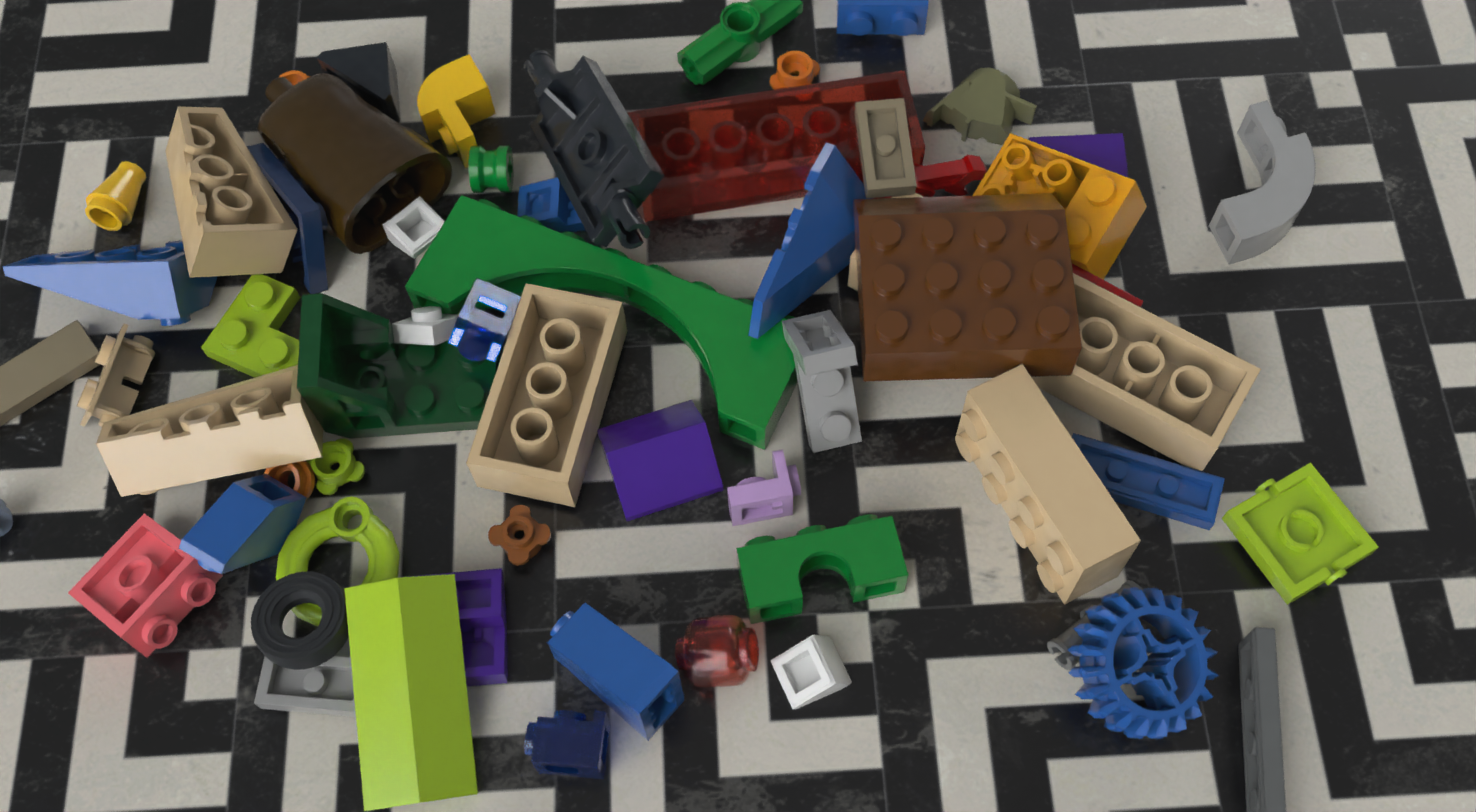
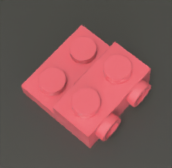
M144 513L68 593L119 637L148 658L155 649L164 648L175 639L178 630L177 625L194 607L203 606L212 599L216 590L215 584L223 575L202 568L198 564L197 559L179 549L181 543L179 538Z

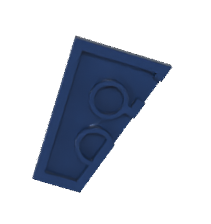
M264 143L247 146L297 228L288 255L292 263L303 262L305 272L303 283L309 294L327 291L328 281L323 230L327 229L328 222L323 206L320 202H314L302 182L299 179L295 180L288 172L284 160L276 158Z

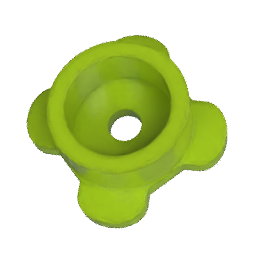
M340 438L336 441L324 442L322 457L306 460L318 479L316 487L320 493L332 495L339 486L349 481L357 482L364 476L365 467L361 462L356 461L352 453L354 445L350 440ZM334 463L340 464L337 470L331 469Z

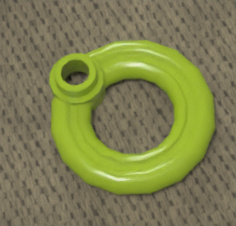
M345 497L337 501L332 507L309 515L289 533L278 554L276 581L293 573L308 572L309 560L314 550L324 541L334 537H341L349 542H359L366 550L369 560L368 571L360 584L363 585L398 577L400 553L392 531L378 516L374 515L372 509L360 498ZM356 515H362L361 524L355 529H348L349 520ZM303 603L291 609L299 619L319 626L322 619V610L318 605Z

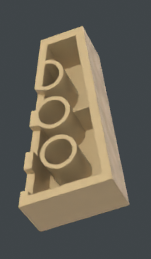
M178 107L165 153L189 278L282 273L297 228L223 108Z
M298 365L104 422L96 445L120 496L147 495L164 488L321 458L323 428L297 389Z

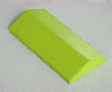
M455 574L398 577L344 588L364 811L478 794Z

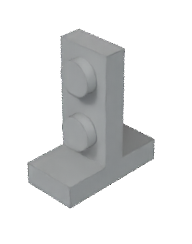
M831 310L782 321L785 341L794 356L808 442L812 452L816 453L862 442L850 366L858 365L855 345Z

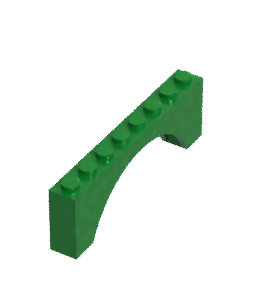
M463 195L460 196L405 285L415 309L428 306L441 307L442 314L462 315L464 323L474 315L492 306L520 298L526 283L568 292L608 297L629 304L662 322L696 356L710 381L715 395L719 431L766 450L798 383L794 356L785 341L782 321L795 317L785 316L759 339L750 337L748 334L753 301L745 298H738L736 300L716 292L713 287L704 282L694 281L691 283L673 276L667 269L659 265H644L629 259L623 252L617 249H602L586 243L583 238L575 233L568 231L560 233L543 226L533 217L527 215L518 217L505 212L491 201L485 199L476 201Z

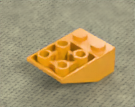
M1010 133L972 196L1052 193L1065 209L1071 263L1104 280L1147 208L1136 180Z

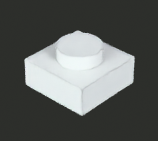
M437 306L411 310L412 317L392 323L394 343L437 345L464 334L462 315L442 314L441 307Z

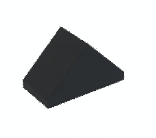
M387 42L322 51L316 57L324 74L335 75L365 102L397 123L401 121L397 70Z

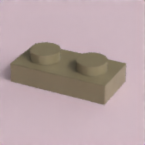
M904 98L856 102L854 113L866 199L914 195L917 184Z

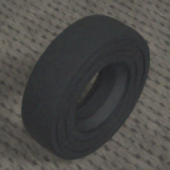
M297 572L275 581L261 594L252 611L251 631L257 647L271 662L283 668L293 670L313 668L331 659L341 650L349 637L346 600L342 588L331 578L316 572ZM303 603L318 605L322 610V619L319 626L311 634L301 638H292L284 634L283 620L292 608Z

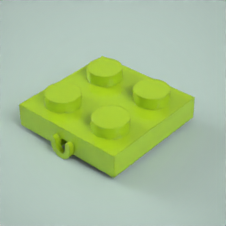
M1311 462L1278 482L1273 478L1267 480L1254 491L1256 495L1231 508L1222 517L1224 523L1287 605L1323 583L1329 586L1339 577L1342 578L1347 574L1346 569L1368 557L1378 548V545Z

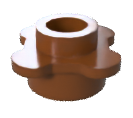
M525 505L514 506L510 510V516L502 524L492 526L488 532L490 543L493 546H500L508 556L510 563L514 565L527 563L530 558L540 551L542 545L547 544L551 538V531L548 525L539 524L532 518L530 509ZM523 531V538H515L516 532Z

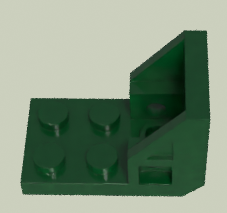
M323 293L302 295L297 389L325 432L355 439L477 430L499 365V339L496 331L464 333L437 345L394 343L393 328L389 319Z

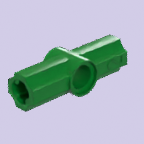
M750 0L747 3H732L722 11L720 23L677 53L678 63L689 80L695 85H704L733 63L748 62L754 59L759 54L763 41L803 13V2L801 0Z

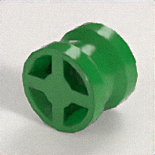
M500 145L496 150H485L482 146L470 147L468 171L470 187L473 193H483L487 188H497L501 193L512 191L514 165L512 150L509 145Z

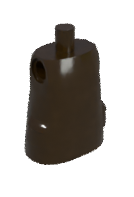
M319 73L296 85H293L284 77H279L271 81L267 86L265 95L272 104L261 115L257 130L272 153L277 158H282L287 168L302 182L314 202L321 203L327 217V232L333 237L339 238L349 251L355 254H363L383 246L390 241L383 227L385 222L419 196L432 208L449 187L452 178V165L445 156L435 150L428 140L416 133L412 128L400 125L365 102L335 75Z

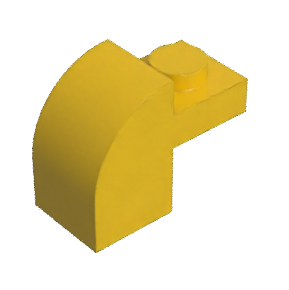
M470 54L433 71L422 83L417 96L418 111L430 143L440 139L448 155L457 153L465 169L468 168L470 147L477 146L474 134L469 126L496 114L489 87Z

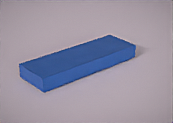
M1073 433V440L1115 502L1210 531L1215 523L1225 478Z

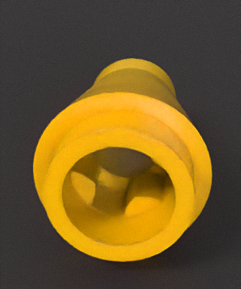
M121 162L118 168L86 197L87 207L85 214L89 220L98 227L109 231H118L122 226L130 224L141 186L146 179L144 170L132 162Z

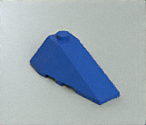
M825 143L812 166L804 184V189L808 191L800 210L793 209L788 220V228L782 248L775 250L755 295L748 334L750 337L759 339L850 264V256L856 249L853 202L854 199H866L865 188L860 178L833 144Z

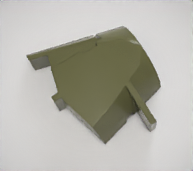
M979 68L926 113L923 121L931 127L939 119H942L948 125H954L955 130L962 134V141H966L967 138L976 140L984 138L987 142L1003 145L1012 131L1014 119L1029 125L1032 124L1037 105L1020 98V91L1016 83L1008 75L993 68Z

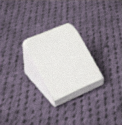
M419 196L385 222L383 227L393 245L412 258H416L429 248L445 221Z
M811 635L771 660L792 709L803 707L852 683L833 641L828 636Z

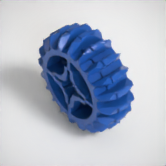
M1137 587L1125 588L1120 592V595L1118 593L1105 595L1101 598L1102 606H1091L1088 610H1085L1090 623L1078 624L1077 627L1073 628L1083 639L1082 645H1072L1068 649L1071 654L1080 657V666L1072 668L1068 673L1075 678H1082L1084 682L1075 695L1084 700L1093 699L1087 714L1092 715L1094 718H1105L1104 727L1114 732L1123 731L1124 735H1127L1129 738L1142 739L1143 736H1147L1152 739H1161L1167 736L1168 732L1178 733L1185 730V719L1195 720L1197 717L1203 716L1197 701L1206 702L1208 699L1213 698V695L1204 686L1205 681L1213 680L1219 676L1207 667V659H1211L1218 653L1212 648H1205L1203 640L1211 630L1204 626L1194 627L1198 611H1194L1191 608L1181 609L1182 598L1175 595L1163 596L1162 590L1157 588H1146L1143 591ZM1139 618L1153 625L1163 636L1164 641H1157L1150 629H1143ZM1131 685L1136 695L1143 696L1147 707L1142 708L1131 701L1120 686Z

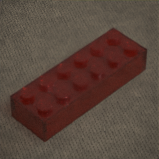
M905 70L627 112L665 175L655 190L642 203L645 222L805 197L808 191L804 189L805 181L826 142L838 148L864 184L854 113L856 102L904 98L913 163L923 165L925 143Z

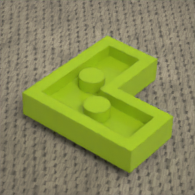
M263 274L251 275L201 348L207 357L254 378L298 365L299 340L278 331L300 299L296 289Z

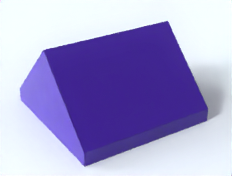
M692 400L597 430L627 522L724 490L705 420Z

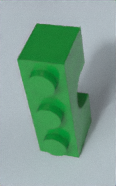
M862 515L851 519L845 526L827 529L824 525H813L801 529L797 532L796 536L777 540L774 536H760L745 543V546L736 548L737 566L750 625L802 614L803 595L800 582L808 573L817 569H830L841 574L849 585L853 603L905 592L908 579V571L893 516L878 519L877 515Z

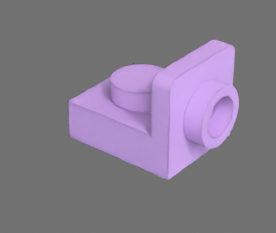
M783 449L772 451L774 479L766 480L763 477H750L740 481L736 486L727 487L732 526L793 515V496L801 495V487L796 465H786Z

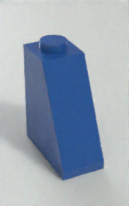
M584 603L575 613L573 611L567 612L552 628L550 633L552 638L547 643L554 658L647 741L651 739L685 701L679 671L588 604Z

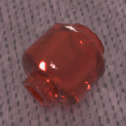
M734 615L695 618L687 626L684 637L677 639L675 647L677 666L680 670H686L689 679L696 687L740 686L747 680L749 673L756 671L758 667L759 645L754 628H747L743 619Z

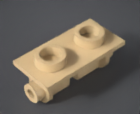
M123 323L116 338L106 335L95 360V363L104 366L98 382L88 378L77 403V407L86 409L80 423L84 427L91 416L99 418V426L102 427L104 422L130 415L139 391L121 385V382L125 379L141 385L151 360L154 358L153 341L143 336H134L133 340L125 338L124 335L128 328V325Z

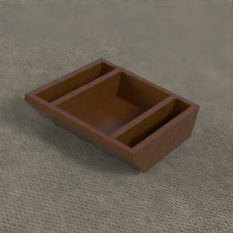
M1052 193L854 199L863 382L995 378L1021 364L1024 365L1031 377L1072 375L1082 349L1066 214L1065 209Z

